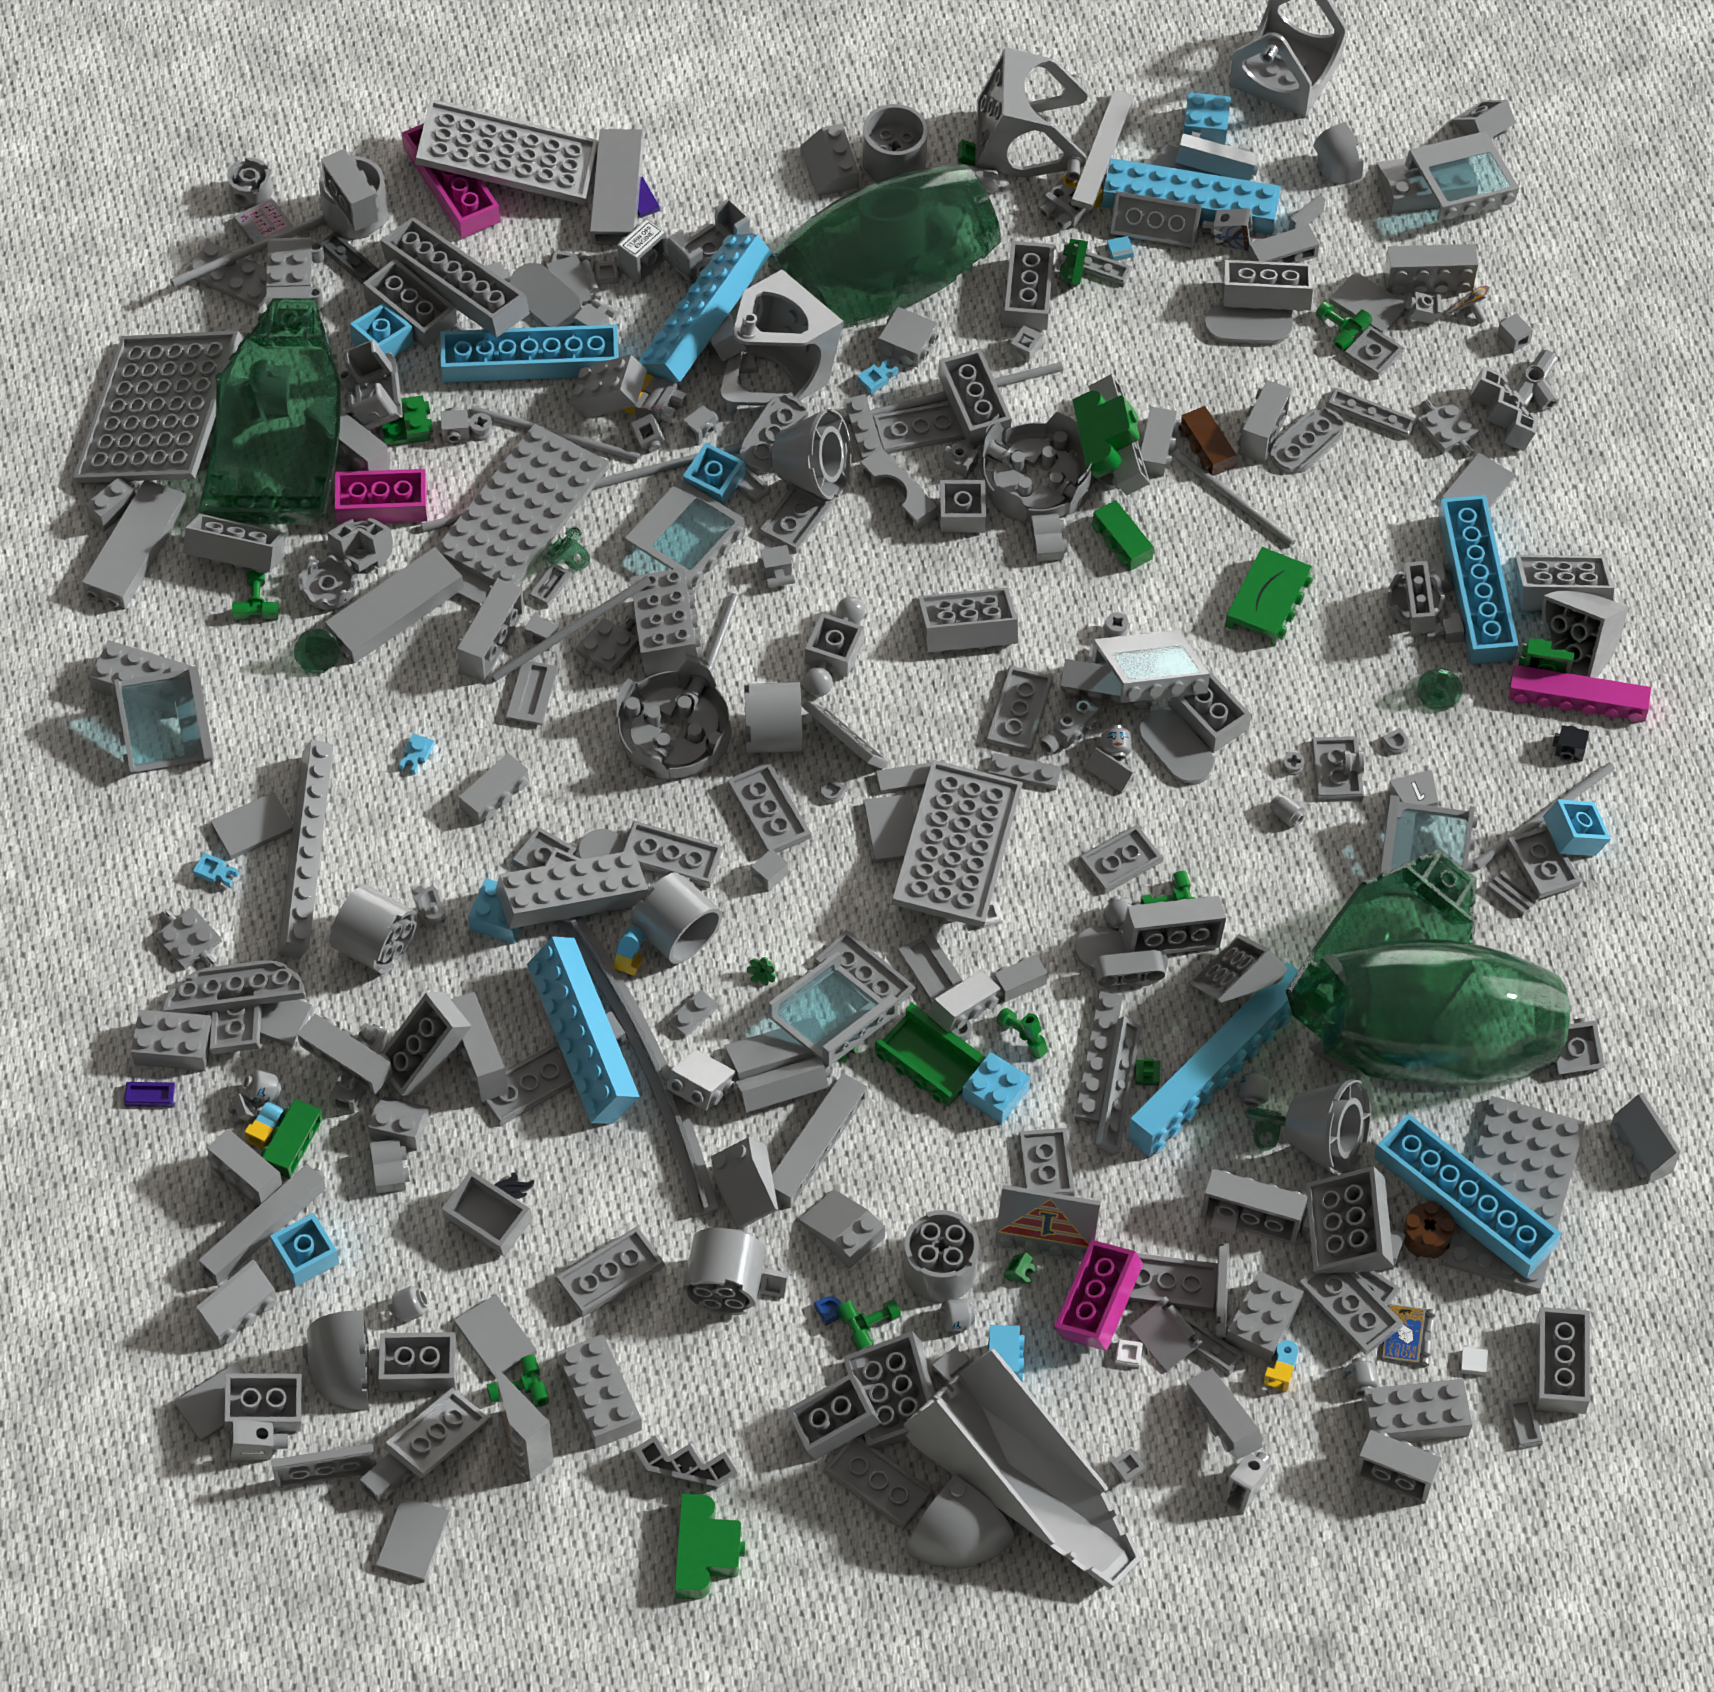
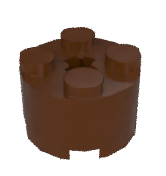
M1427 1201L1415 1206L1408 1213L1403 1234H1406L1404 1245L1408 1251L1419 1258L1422 1256L1435 1259L1443 1255L1449 1249L1455 1228L1452 1216L1446 1209L1434 1201Z

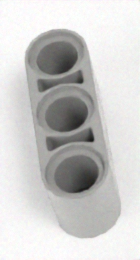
M1157 950L1103 955L1093 961L1097 983L1100 986L1154 982L1165 977L1162 954Z

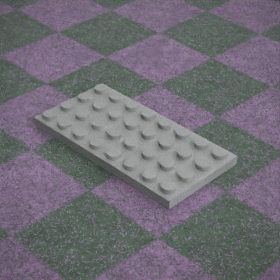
M430 99L415 164L584 205L598 140Z
M534 423L436 546V549L448 561L492 584H495L498 578L517 586L609 469L610 462Z
M933 760L891 905L984 928L1023 782Z
M1491 1096L1473 1164L1557 1229L1585 1121ZM1456 1223L1445 1266L1540 1293L1550 1255L1526 1279Z

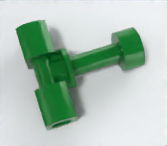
M1325 301L1317 308L1316 316L1323 321L1329 319L1339 326L1340 333L1333 339V342L1337 348L1344 352L1354 342L1353 336L1358 331L1363 332L1372 323V316L1367 311L1361 309L1353 319L1350 317L1343 319L1334 313V307Z
M255 570L249 571L247 573V584L251 586V597L246 602H232L233 620H249V616L262 615L263 620H279L278 602H265L260 597V587L265 584V573H259Z
M1178 871L1172 874L1174 885L1172 894L1152 898L1151 894L1141 896V905L1178 901L1181 899H1196L1191 897L1189 891L1191 883L1187 872Z
M1004 1008L998 1013L996 1018L997 1024L1004 1029L1012 1027L1019 1032L1020 1039L1028 1040L1027 1044L1034 1058L1041 1059L1048 1052L1045 1038L1039 1035L1042 1029L1039 1019L1035 1014L1028 1013L1019 1021L1017 1020L1016 1013L1008 1008Z
M894 1299L883 1303V1309L868 1316H865L864 1313L858 1314L851 1300L839 1305L836 1309L843 1324H848L852 1331L851 1340L857 1351L873 1345L868 1334L870 1325L885 1318L893 1321L901 1317L900 1309Z
M535 1354L522 1357L520 1360L524 1374H520L521 1380L511 1383L518 1390L524 1389L525 1394L530 1393L535 1407L544 1406L549 1403V1397L544 1382H540L539 1379L540 1369ZM496 1382L486 1384L491 1404L499 1402Z

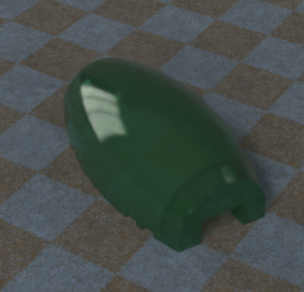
M955 164L917 169L866 185L823 208L788 235L768 258V270L771 275L780 270L785 271L843 320V325L850 323V326L858 325L857 321L870 318L872 321L894 313L897 307L904 309L916 304L957 280L959 274L965 270L967 272L971 270L977 260L980 258L984 259L1001 243L1000 226L985 188L976 174L967 165Z
M1403 939L1356 946L1329 954L1319 960L1320 984H1332L1334 1023L1322 1030L1323 1054L1352 1066L1354 1064L1365 1068L1367 1072H1378L1386 1075L1388 1078L1405 1082L1435 1086H1473L1504 1082L1509 1079L1522 1078L1544 1071L1558 1061L1564 1050L1570 1022L1569 998L1564 982L1557 974L1505 951L1473 943L1443 939Z

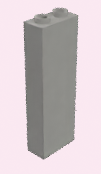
M600 129L590 228L592 244L618 245L619 241L623 237H627L637 225L644 152L642 129Z
M143 481L82 581L84 593L93 600L100 599L112 607L119 606L126 609L187 508L186 494L153 481Z
M434 547L325 622L327 629L325 634L332 644L336 642L340 646L339 650L346 659L350 658L356 663L457 594L458 591L464 588L463 578Z

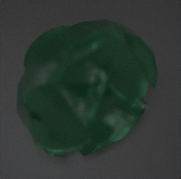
M573 526L566 531V536L563 539L560 537L547 551L545 559L551 565L561 559L571 569L579 571L589 565L590 556L587 550L577 542L582 535V531L577 526ZM575 553L581 556V564L576 563L574 560Z
M310 629L303 632L297 638L294 646L296 662L301 665L302 669L314 674L327 672L328 669L337 664L340 656V646L336 637L322 629Z
M1440 667V669L1429 670L1420 677L1417 683L1418 699L1420 698L1422 704L1431 710L1447 711L1449 708L1458 705L1462 698L1463 685L1460 679L1450 672L1449 669Z
M1249 1107L1247 1108L1246 1118L1256 1120L1253 1133L1255 1145L1264 1151L1273 1149L1278 1143L1281 1126H1286V1116H1282L1278 1111L1263 1108L1252 1109ZM1263 1132L1271 1133L1272 1140L1269 1144L1263 1145L1260 1143L1259 1137Z

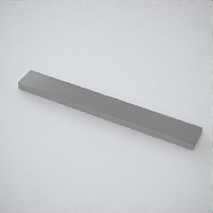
M1114 89L1073 195L1071 205L1092 211L1110 159L1133 103L1134 95Z

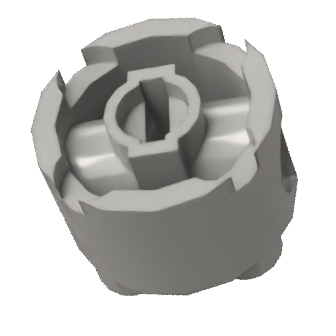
M245 158V161L240 162L238 160L233 163L227 173L231 200L242 207L252 208L271 198L273 192L270 171L265 162L256 158Z

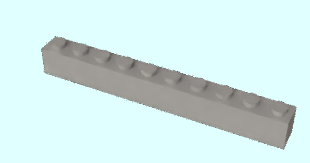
M314 739L310 740L302 752L277 953L295 959H301L310 945L333 744Z

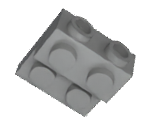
M1588 1017L1574 1019V1024L1567 1025L1565 1021L1552 1022L1551 1027L1545 1029L1549 1053L1553 1054L1556 1075L1605 1068L1596 1020L1588 1021Z

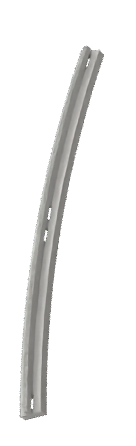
M581 916L570 918L569 923L562 920L554 921L565 938H575L588 972L623 1028L625 1036L637 1057L672 1141L694 1217L717 1213L718 1206L711 1180L682 1097L666 1089L670 1074L669 1066L635 999L619 972L613 969L614 964Z

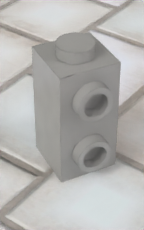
M1037 954L1032 957H1024L1009 967H1001L994 973V982L1001 987L998 996H1001L1005 1003L1046 985L1048 973Z
M388 1453L360 1479L362 1489L380 1505L384 1500L389 1501L397 1492L396 1489L402 1484H408L415 1474Z

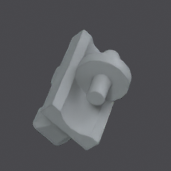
M421 884L411 891L421 922L426 930L431 928L434 922L440 923L446 918V910L441 904L437 889L433 885L426 888Z

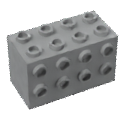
M684 568L631 576V585L648 576L652 583L633 595L640 653L646 677L662 672L678 671L686 660L700 664L699 658L704 659L700 643L701 636L697 622L695 596L691 577L686 576ZM686 653L696 656V659L686 657Z

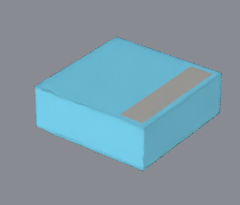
M1128 236L1107 240V247L1112 260L1118 261L1134 257V251Z

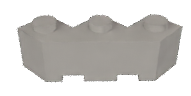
M1483 366L1472 384L1469 398L1489 406L1487 421L1507 429L1504 443L1525 451L1536 433L1538 418L1534 413L1529 414L1525 409L1526 403L1516 390L1511 391L1507 385L1509 381L1503 374Z
M656 1435L634 1448L647 1471L716 1487L723 1486L741 1474L729 1453L725 1451L709 1462L704 1463L693 1444L689 1443L670 1455L660 1437Z

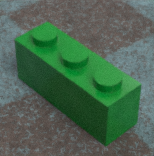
M1117 500L1093 512L1092 527L1094 531L1104 537L1105 544L1110 550L1113 549L1116 552L1117 558L1123 566L1126 565L1131 571L1153 559L1154 546Z
M294 1099L291 1106L286 1107L280 1126L277 1125L272 1133V1141L269 1146L266 1145L261 1153V1157L279 1171L281 1176L288 1179L292 1177L323 1121L321 1109Z

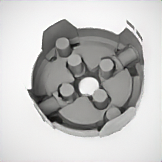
M1055 412L1047 423H1024L1006 430L998 421L988 432L985 438L982 459L983 480H985V489L992 500V504L1004 513L1005 516L1025 522L1031 520V516L1058 514L1061 517L1065 514L1070 515L1077 508H1081L1086 502L1091 487L1092 474L1089 471L1091 464L1087 469L1078 424L1072 418ZM999 414L993 418L992 423L999 417ZM990 422V424L988 425V427H987V429H986V432L988 431L989 427L991 426V422ZM1045 438H1050L1051 440L1047 442ZM1069 447L1072 450H1074L1078 455L1075 457L1070 455L1068 451ZM1040 459V468L1050 472L1049 484L1047 487L1039 484L1032 491V480L1029 477H1023V474L1026 472L1025 464L1034 467ZM989 460L997 463L993 472L985 470Z
M686 653V657L696 659V656ZM699 658V661L709 666L708 662ZM686 660L678 671L658 673L642 680L638 684L628 678L617 696V722L622 746L628 757L632 760V764L644 775L654 779L667 780L690 776L706 769L710 765L714 766L726 753L732 735L728 706L723 695L717 689L710 670L703 665ZM685 720H688L687 740L678 737L677 740H670V736L665 733L667 725L673 722L683 724Z

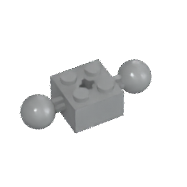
M844 597L836 608L838 618L821 613L805 647V664L817 668L809 670L803 679L804 688L811 696L822 697L829 693L833 684L830 672L848 678L864 643V626L858 625V623L865 616V606L857 597Z

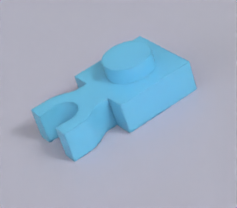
M887 358L880 367L874 364L857 375V381L870 394H873L888 384V378L896 376L899 368L895 366L892 369H887L890 367L891 362Z
M413 733L403 751L406 757L399 763V769L404 770L406 765L411 764L413 765L411 773L415 775L418 771V762H426L435 745L434 740Z
M204 852L195 866L193 874L213 884L218 879L225 886L231 888L233 883L227 876L233 875L238 877L239 871L234 867H225L224 860Z

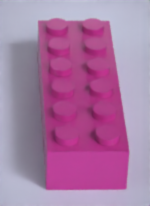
M424 123L402 132L404 151L461 239L500 222L499 205L482 180L415 164Z

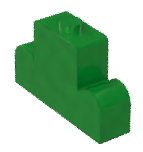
M1092 390L1072 400L1086 468L1088 469L1091 464L1089 471L1097 479L1116 470L1120 466L1121 456L1117 450L1140 439L1137 427L1139 418L1132 405L1123 395L1106 401L1098 391Z
M682 1494L675 1598L702 1599L706 1597L711 1589L710 1576L737 1577L739 1574L740 1557H745V1542H741V1522L739 1520L715 1519V1502L707 1495Z

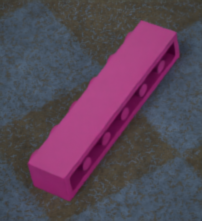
M1514 665L1508 699L1514 700L1517 703L1528 702L1541 707L1553 706L1565 711L1578 710L1583 711L1585 714L1596 713L1606 715L1609 718L1621 717L1638 722L1646 721L1651 687Z

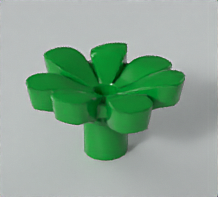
M762 957L760 961L756 958L750 960L747 972L753 974L750 978L752 982L757 983L760 980L761 984L767 986L769 982L773 983L775 981L776 975L774 971L776 968L767 957Z

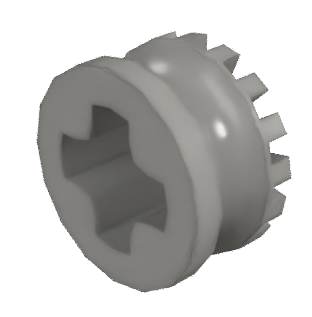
M1296 752L1288 753L1283 760V769L1290 775L1301 773L1304 767L1303 756ZM1291 760L1296 761V767L1291 766Z

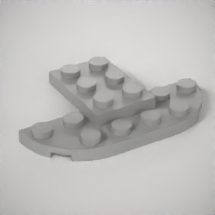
M262 960L204 968L186 976V981L177 989L173 988L167 996L163 1012L189 1014L212 1011L210 1051L212 1055L259 1049L262 1004L306 999V993L299 975L281 962Z

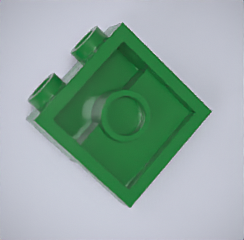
M1070 238L1069 243L1065 242L1063 255L1066 256V262L1060 265L1058 276L1062 277V282L1080 285L1088 241Z
M423 395L401 398L403 416L382 425L385 444L387 446L430 441L429 433L433 432L432 420L426 417V415L430 414L429 401H424Z
M1529 638L1528 643H1523L1518 665L1570 674L1574 653L1551 649V641Z

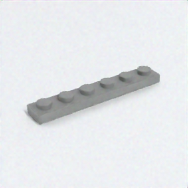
M1099 992L1075 1120L1099 1123L1123 995Z
M1121 1017L1117 1020L1096 1139V1146L1112 1155L1120 1153L1142 1028V1026L1126 1017Z

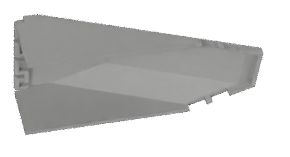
M994 1348L961 1370L959 1372L960 1375H955L931 1400H928L917 1413H914L904 1423V1428L908 1432L906 1437L918 1450L948 1472L957 1475L978 1490L996 1507L1109 1589L1115 1587L1141 1560V1556L1130 1533L1124 1534L1116 1518L1120 1514L1118 1508L1112 1509L1104 1493L1108 1490L1107 1485Z

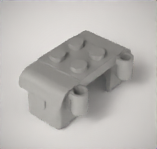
M727 199L715 207V225L710 224L686 241H684L683 230H679L667 239L668 255L665 253L661 255L690 284H694L699 278L700 272L706 268L712 260L711 257L719 250L727 236L754 234L750 230V217L733 200Z
M313 238L268 239L267 312L273 313L276 325H306L309 322L311 307L319 309L323 306L321 289L311 287L312 261L314 263H321L324 260L323 245L321 242L313 241Z
M374 340L346 350L344 358L345 366L348 370L342 371L338 378L348 392H356V400L352 394H349L350 410L345 413L368 431L401 418L403 414L397 364L392 353L384 354Z

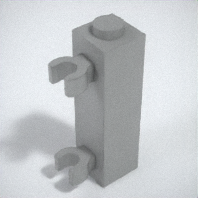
M1192 131V135H1182L1175 160L1176 163L1241 180L1250 181L1252 175L1256 176L1259 163H1256L1257 154L1249 152L1250 147L1242 145L1241 149L1201 139V133Z
M364 1023L357 1041L366 1042L374 1052L380 1054L388 1043L387 1030L376 1024L369 1025ZM340 1073L330 1095L332 1106L355 1113L366 1089L356 1083L357 1079L352 1076L350 1079L343 1073Z
M814 1057L756 1076L743 1078L736 1081L740 1103L747 1113L828 1088L827 1078L830 1077V1071L826 1064H823L819 1058Z

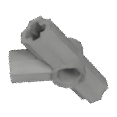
M1548 349L1540 351L1531 366L1526 369L1523 378L1515 388L1526 403L1525 409L1533 398L1542 410L1553 408L1559 402L1558 396L1546 380L1558 360L1554 353Z

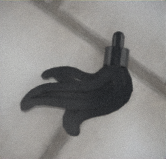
M512 1172L510 1178L501 1180L494 1185L513 1198L519 1199L527 1196V1193L521 1192L530 1190L534 1186V1180L519 1182L517 1174Z

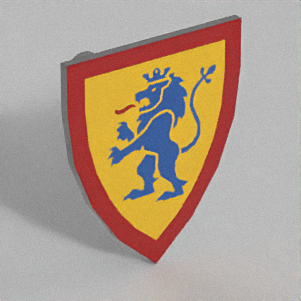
M1486 285L1479 286L1458 301L1450 309L1448 315L1470 306L1479 324L1485 322L1487 319L1481 308L1485 304V298L1491 291L1490 287Z

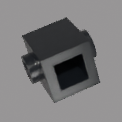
M1562 725L1560 734L1555 733L1552 746L1557 747L1555 756H1560L1564 760L1583 761L1589 731L1578 729L1575 726Z

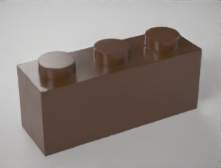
M1206 406L1181 415L1179 431L1184 438L1187 437L1191 451L1194 454L1197 453L1204 470H1208L1212 476H1215L1235 467L1237 454Z

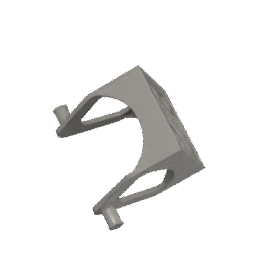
M1268 0L1264 16L1250 43L1236 49L1233 53L1229 86L1306 118L1342 61L1347 26L1331 0H1315L1334 28V33L1330 35L1309 33L1291 23L1279 10L1280 5L1290 0Z
M1005 47L977 99L975 167L993 169L1000 173L1017 177H1034L1067 171V179L1078 180L1080 168L1086 164L1085 153L1056 125L1042 119L1037 112L1084 103L1087 100L1088 93L1081 85L1082 77L1078 74L1070 75L1055 59ZM1037 66L1046 68L1065 89L1060 96L1028 102L1025 94L1026 76ZM1033 130L1044 132L1063 151L1061 158L1058 160L1024 167L1014 165L1007 154L1008 147L1014 139Z
M783 270L774 273L743 291L733 337L737 342L744 344L746 350L728 359L720 390V398L724 401L723 412L726 411L728 415L736 413L737 405L765 406L770 399L776 396L792 395L802 400L829 383L844 321ZM759 297L760 307L756 316L752 312L755 298ZM747 355H756L779 364L791 377L794 390L788 394L747 392L737 383L742 358Z

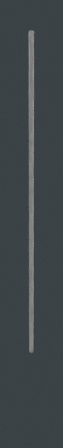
M1061 362L998 377L994 380L999 387L1062 371L1063 365ZM943 391L872 409L871 413L873 416L916 408L948 400L946 392ZM844 416L843 419L846 425H849L848 416ZM741 443L719 449L729 454L738 453ZM697 454L603 477L593 489L690 465ZM463 513L421 523L422 530L426 532L454 525Z

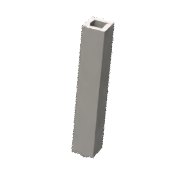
M306 1164L199 1259L201 1270L219 1285L270 1239V1235L281 1230L326 1189L323 1173L319 1169H313Z

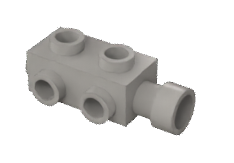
M1087 698L1079 701L1074 709L1068 714L1063 715L1060 721L1054 725V731L1050 735L1046 734L1039 740L1041 748L1046 753L1052 754L1059 748V744L1067 749L1071 744L1078 743L1087 730L1094 729L1099 722V708L1096 703Z

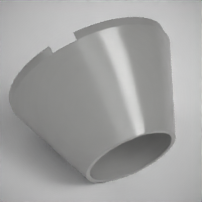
M825 409L778 432L772 449L773 466L777 476L821 498L829 500L839 497L847 485L851 468V454H847L846 441H850V437L843 417L836 410Z
M1355 1079L1298 1093L1291 1101L1286 1116L1285 1129L1289 1144L1334 1175L1348 1173L1356 1169L1362 1159V1155H1358L1362 1143H1367L1371 1124L1370 1097L1368 1090L1363 1089L1361 1086L1363 1082Z

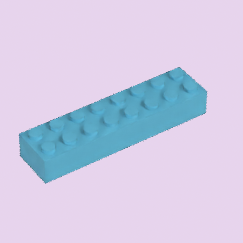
M1111 158L1103 191L1102 207L1113 209L1116 191L1202 205L1199 223L1215 221L1218 210L1251 209L1254 232L1272 235L1281 186Z
M758 234L729 235L723 240L722 246L711 257L712 260L700 272L699 278L690 286L684 299L677 304L676 310L667 318L661 331L654 336L651 345L642 353V357L638 362L647 369L646 373L659 379H666L669 382H680L740 299L743 291L747 289L772 254V251Z
M617 324L510 328L498 337H495L485 329L440 331L442 383L577 378L580 369L583 367L619 358Z
M1486 495L1441 499L1438 515L1458 610L1464 628L1470 664L1514 661L1519 645Z
M551 937L527 963V966L590 1122L613 1124L640 1096L575 938Z
M1409 1113L1377 1144L1374 1159L1426 1200L1434 1201L1446 1209L1455 1223L1526 1279L1558 1246L1561 1232Z

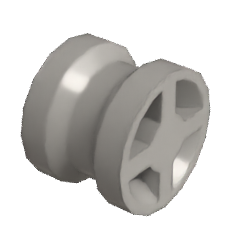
M477 413L471 417L470 431L474 439L482 441L491 437L493 432L492 421L489 415Z
M1116 612L1107 617L1105 633L1108 638L1127 636L1129 626L1127 616Z
M1358 750L1356 753L1343 751L1344 774H1349L1351 771H1356L1358 774L1364 773L1363 750Z

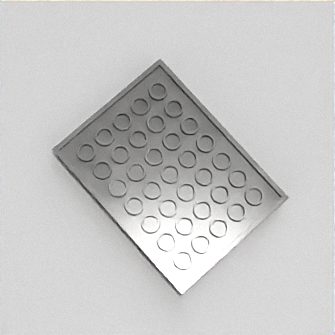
M237 330L121 336L73 476L75 482H113L118 477L123 481L195 479L242 338L240 332Z

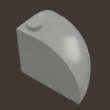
M1555 591L1544 595L1542 604L1543 624L1546 625L1549 636L1547 640L1552 642L1551 648L1553 650H1565L1574 653L1570 670L1573 674L1596 678L1601 674L1616 650L1629 607L1604 597L1584 592Z
M343 1311L318 1318L309 1325L307 1329V1343H303L302 1346L303 1358H308L309 1373L315 1389L326 1401L337 1407L348 1410H369V1338L364 1311Z
M954 1475L933 1500L917 1524L910 1538L907 1554L935 1567L937 1565L953 1567V1569L974 1567V1565L987 1560L990 1561L1004 1552L1014 1542V1533L1007 1519L990 1500L960 1477Z

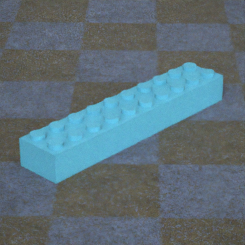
M1286 962L1284 966L1288 970L1284 973L1283 979L1277 984L1258 990L1130 1118L1128 1141L1149 1158L1155 1152L1160 1153L1166 1146V1141L1171 1136L1173 1138L1176 1137L1187 1120L1190 1122L1195 1118L1199 1107L1202 1104L1204 1106L1208 1105L1214 1097L1213 1093L1217 1089H1224L1230 1080L1229 1077L1233 1073L1237 1075L1245 1066L1244 1062L1249 1057L1253 1059L1259 1053L1260 1046L1264 1042L1269 1043L1274 1038L1275 1031L1280 1026L1284 1028L1291 1020V1015L1295 1011L1300 1012L1307 1002L1305 1000L1306 995L1309 992V989H1307L1308 977Z

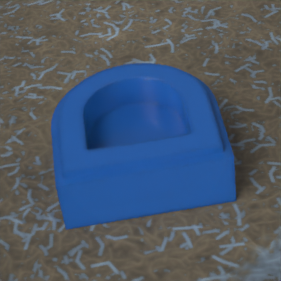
M832 1296L814 1302V1308L825 1326L840 1318L836 1309L842 1303L839 1299Z

